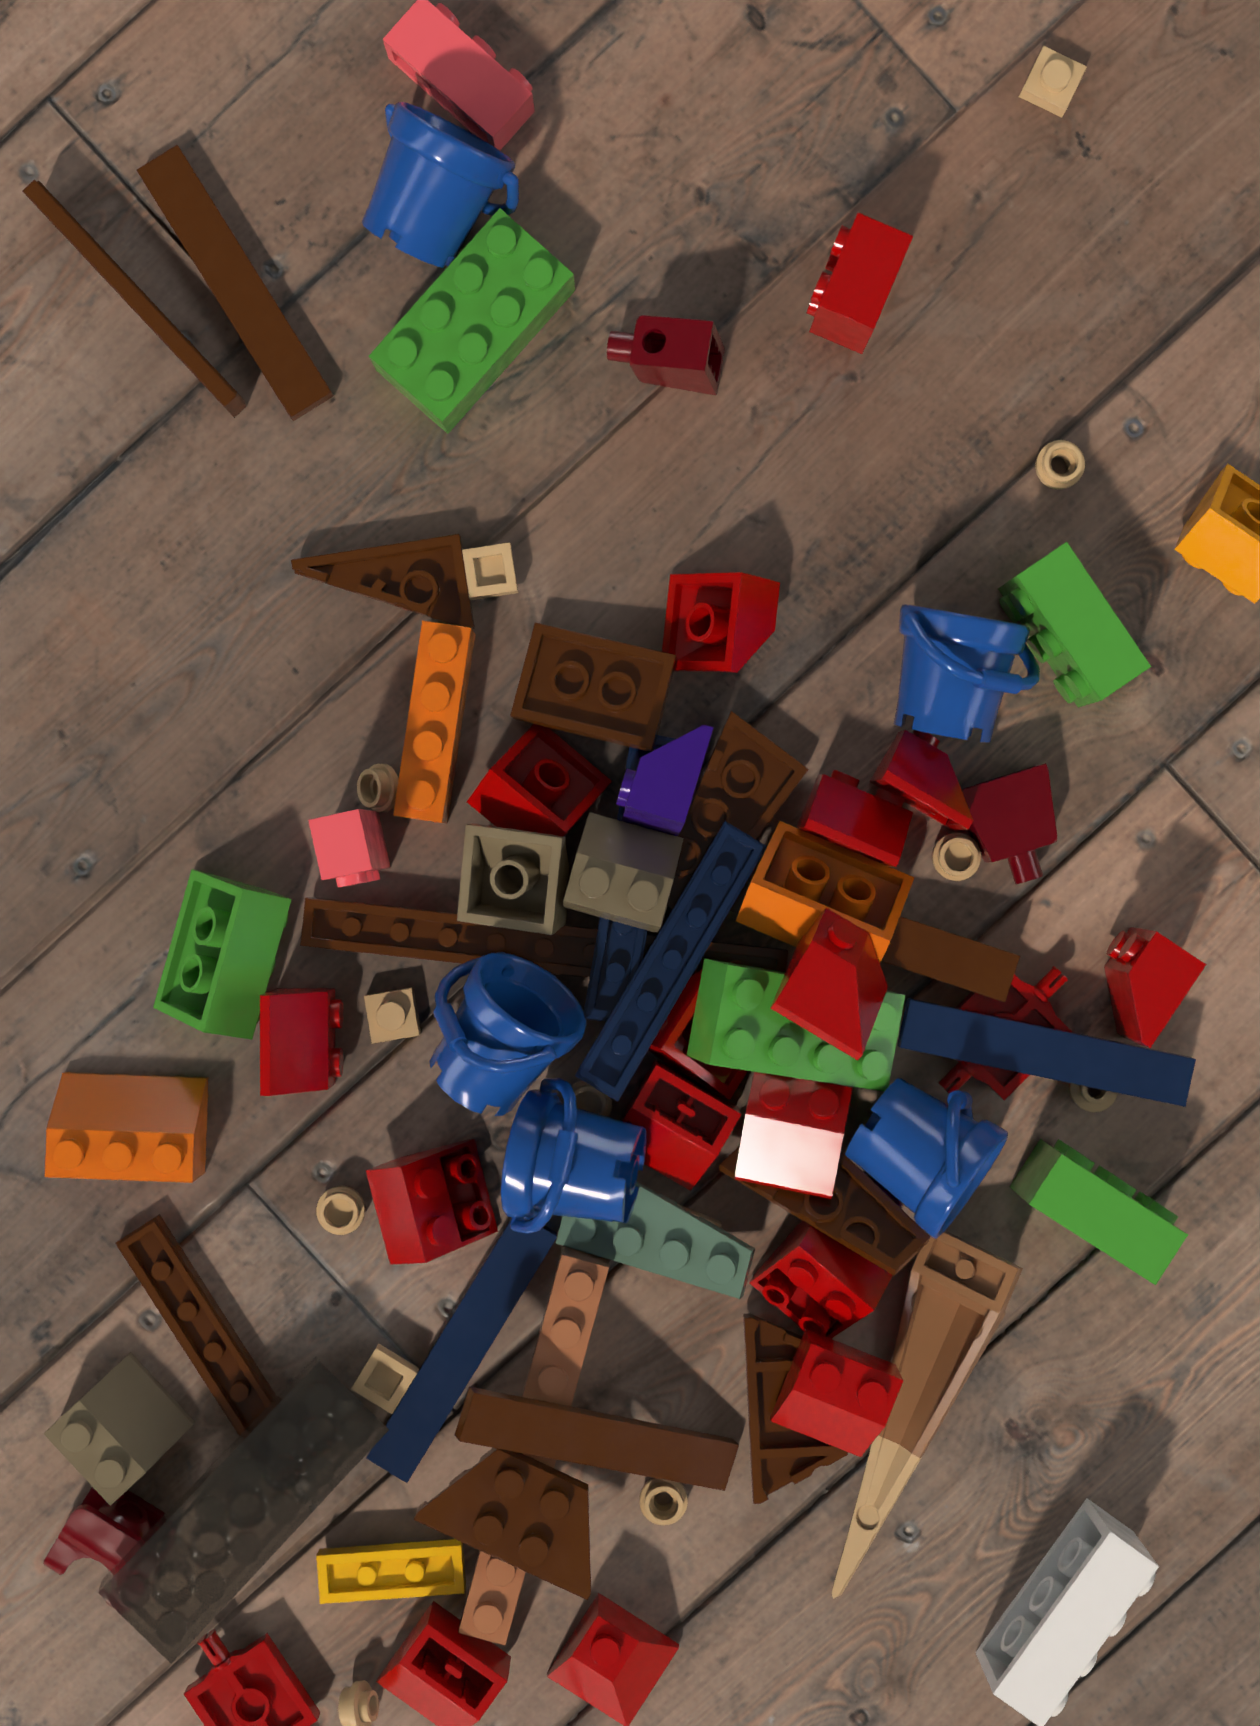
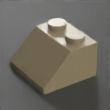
M589 812L566 889L563 907L658 933L664 918L684 838Z
M467 823L465 826L457 921L547 935L556 933L566 924L567 908L563 907V900L570 879V869L565 836Z
M130 1352L60 1416L44 1435L111 1506L193 1426L195 1421Z

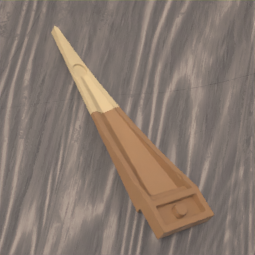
M946 1230L937 1239L930 1236L929 1242L919 1251L911 1270L891 1362L896 1364L904 1381L885 1428L871 1445L857 1503L832 1589L833 1599L844 1592L1000 1325L1023 1268Z

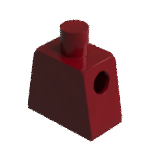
M641 315L636 320L634 333L613 330L610 332L607 343V359L630 363V367L636 377L643 383L717 395L725 347L714 321Z
M1047 764L1035 765L961 789L974 820L967 831L978 844L983 861L992 863L1007 858L1015 884L1042 877L1043 873L1035 849L1057 842V829Z

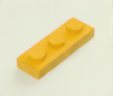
M456 1539L319 1549L316 1555L320 1604L465 1594L463 1543Z

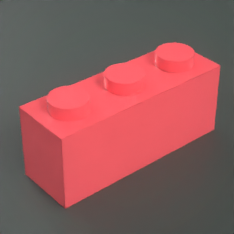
M417 0L383 38L388 59L472 134L501 151L535 112L531 84L518 70L511 68L507 71L495 60L496 54L482 38L475 35L471 39L459 28L460 23L456 16L445 5L438 3L434 6L428 0Z
M356 809L308 820L321 880L336 879L338 888L380 880L379 870L391 868L379 812Z

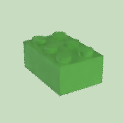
M1065 542L998 588L1003 596L999 599L1002 609L1012 622L1017 623L1020 621L1022 625L1029 627L1030 637L1027 639V645L1039 662H1048L1057 676L1053 680L1054 685L1066 702L1072 703L1074 701L1079 708L1102 701L1151 667L1068 542Z
M1040 1139L1009 1187L1029 1205L1156 1285L1188 1236V1234L1174 1225L1179 1216L1139 1191L1135 1199L1132 1198L1137 1189L1099 1165L1093 1173L1091 1169L1095 1163L1058 1139L1053 1147Z

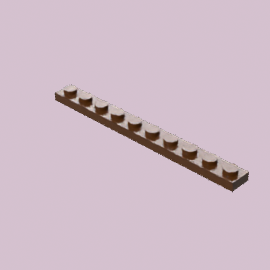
M306 897L300 946L461 964L489 953L505 952L506 954H512L532 961L553 974L590 978L598 929L564 925L553 935L460 922L457 921V913ZM647 934L643 958L657 935ZM712 941L692 976L703 969L704 958L786 972L788 950Z

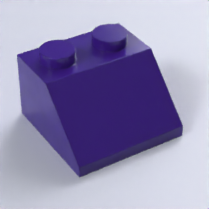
M702 725L642 756L637 771L626 769L616 803L618 806L625 807L622 821L679 836L688 814L713 727Z

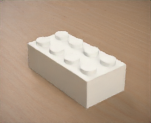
M1088 1498L1081 1505L975 1652L993 1694L1037 1726H1044L1050 1717L1057 1716L1063 1710L1068 1700V1692L1080 1676L1084 1677L1092 1670L1097 1660L1098 1650L1109 1636L1112 1637L1121 1630L1126 1620L1127 1610L1138 1596H1143L1150 1590L1155 1580V1572L1159 1568L1156 1561L1131 1529Z

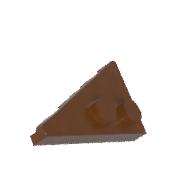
M460 534L291 560L292 569L297 575L442 622L475 629Z

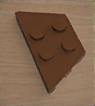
M749 1313L743 1314L752 1499L753 1504H761L769 1500V1494L792 1481L794 1485L811 1476L816 1468L829 1466L847 1456L848 1452L770 1421V1416L803 1336Z
M492 1448L480 1457V1461L476 1465L461 1472L450 1481L447 1488L429 1502L425 1501L416 1511L414 1520L583 1599L588 1600L591 1595L589 1485L522 1453Z

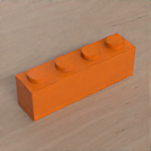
M422 620L393 816L448 823L476 635L470 627Z

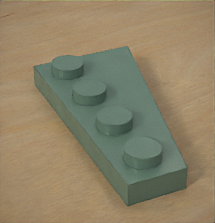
M637 1181L635 1186L639 1187V1192L633 1212L627 1223L562 1216L556 1244L741 1299L744 1296L755 1248L702 1217L698 1218L678 1206L677 1202L662 1193L657 1194Z

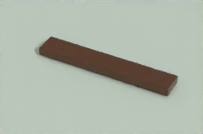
M179 146L172 147L137 169L138 174L290 418L295 421L334 396Z
M34 179L22 192L235 418L247 407L245 400L39 180L36 181Z
M755 868L731 907V912L739 913L756 871ZM900 916L892 939L881 961L1005 1002L1020 956Z
M157 1215L115 1243L270 1485H274L310 1462L314 1457V1453L161 1215Z
M470 1386L454 1434L460 1442L723 1491L726 1489L739 1444L733 1438Z

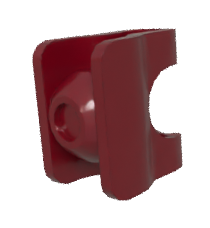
M91 1487L82 1504L71 1513L44 1559L43 1564L59 1575H62L75 1560L92 1558L101 1562L112 1576V1588L106 1603L120 1613L125 1614L177 1533L178 1526L171 1516L129 1490L110 1506Z

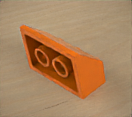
M779 821L750 882L736 922L797 947L800 939L824 909L828 908L870 934L877 957L881 963L915 877Z
M62 1073L46 1128L45 1177L193 1183L205 1173L209 1077Z

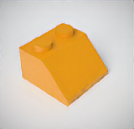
M1227 463L1184 525L1174 550L1179 552L1188 564L1198 569H1204L1219 579L1228 591L1238 596H1244L1254 604L1260 599V485Z

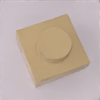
M1043 46L1019 97L1062 118L1087 66Z
M510 542L462 550L470 600L518 593Z
M414 987L364 996L372 1044L421 1035Z
M378 1343L355 1380L351 1390L393 1414L417 1375L419 1368Z

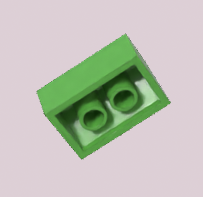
M191 869L153 1008L204 1033L252 1040L256 1025L260 1020V995L266 993L269 978L274 971L275 957L282 932L288 922V910L292 899L263 888Z

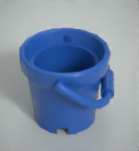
M397 102L395 105L388 104L385 108V115L391 140L370 204L362 219V224L380 239H382L385 230L388 229L391 231L389 237L397 243L395 248L431 265L444 268L445 265L448 267L457 257L460 248L481 212L493 216L499 208L507 215L516 211L519 202V179L512 173L515 169V163L507 155L486 141L438 115L406 102ZM506 184V203L494 204L488 202L493 191L502 189Z
M904 604L901 606L899 632L904 635L898 702L893 724L902 727L905 725L907 715L914 716L912 730L968 740V737H971L972 729L979 728L982 729L980 742H991L995 720L1004 692L1017 694L1021 690L1031 689L1039 682V665L1026 645L1030 632L1029 627ZM1015 655L1020 656L1027 669V676L1025 678L1018 674L1010 673Z
M505 952L489 953L454 967L440 981L435 993L436 1007L433 1013L444 1037L429 1061L430 1068L438 1062L442 1072L436 1081L440 1088L455 1102L480 1114L487 1105L500 1107L495 1116H503L512 1111L522 1095L553 1060L570 1052L583 1038L587 1022L582 1006L561 981L532 961L512 954H506ZM469 974L463 988L465 997L455 1014L452 1005L448 1003L447 996L450 988L460 978Z
M561 1078L543 1079L540 1089L528 1091L522 1099L513 1120L506 1146L501 1180V1203L505 1214L508 1217H512L511 1229L514 1232L525 1234L540 1231L551 1219L552 1215L627 1223L633 1212L639 1192V1187L635 1185L638 1171H643L646 1128L577 1108L576 1095L569 1082ZM552 1090H558L561 1092L564 1099V1104L561 1103L559 1097L557 1096V1093L552 1092Z
M897 1078L871 1108L873 1114L865 1126L863 1124L859 1126L848 1145L845 1156L855 1162L914 1213L915 1222L929 1236L937 1239L954 1221L992 1167L1007 1141L1008 1132L988 1120H981L980 1122L973 1120L971 1107L973 1100L968 1092L952 1091L948 1095L947 1105L914 1085L909 1084L902 1078Z

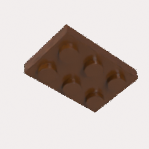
M535 623L510 716L515 720L652 752L654 751L677 662L676 655Z

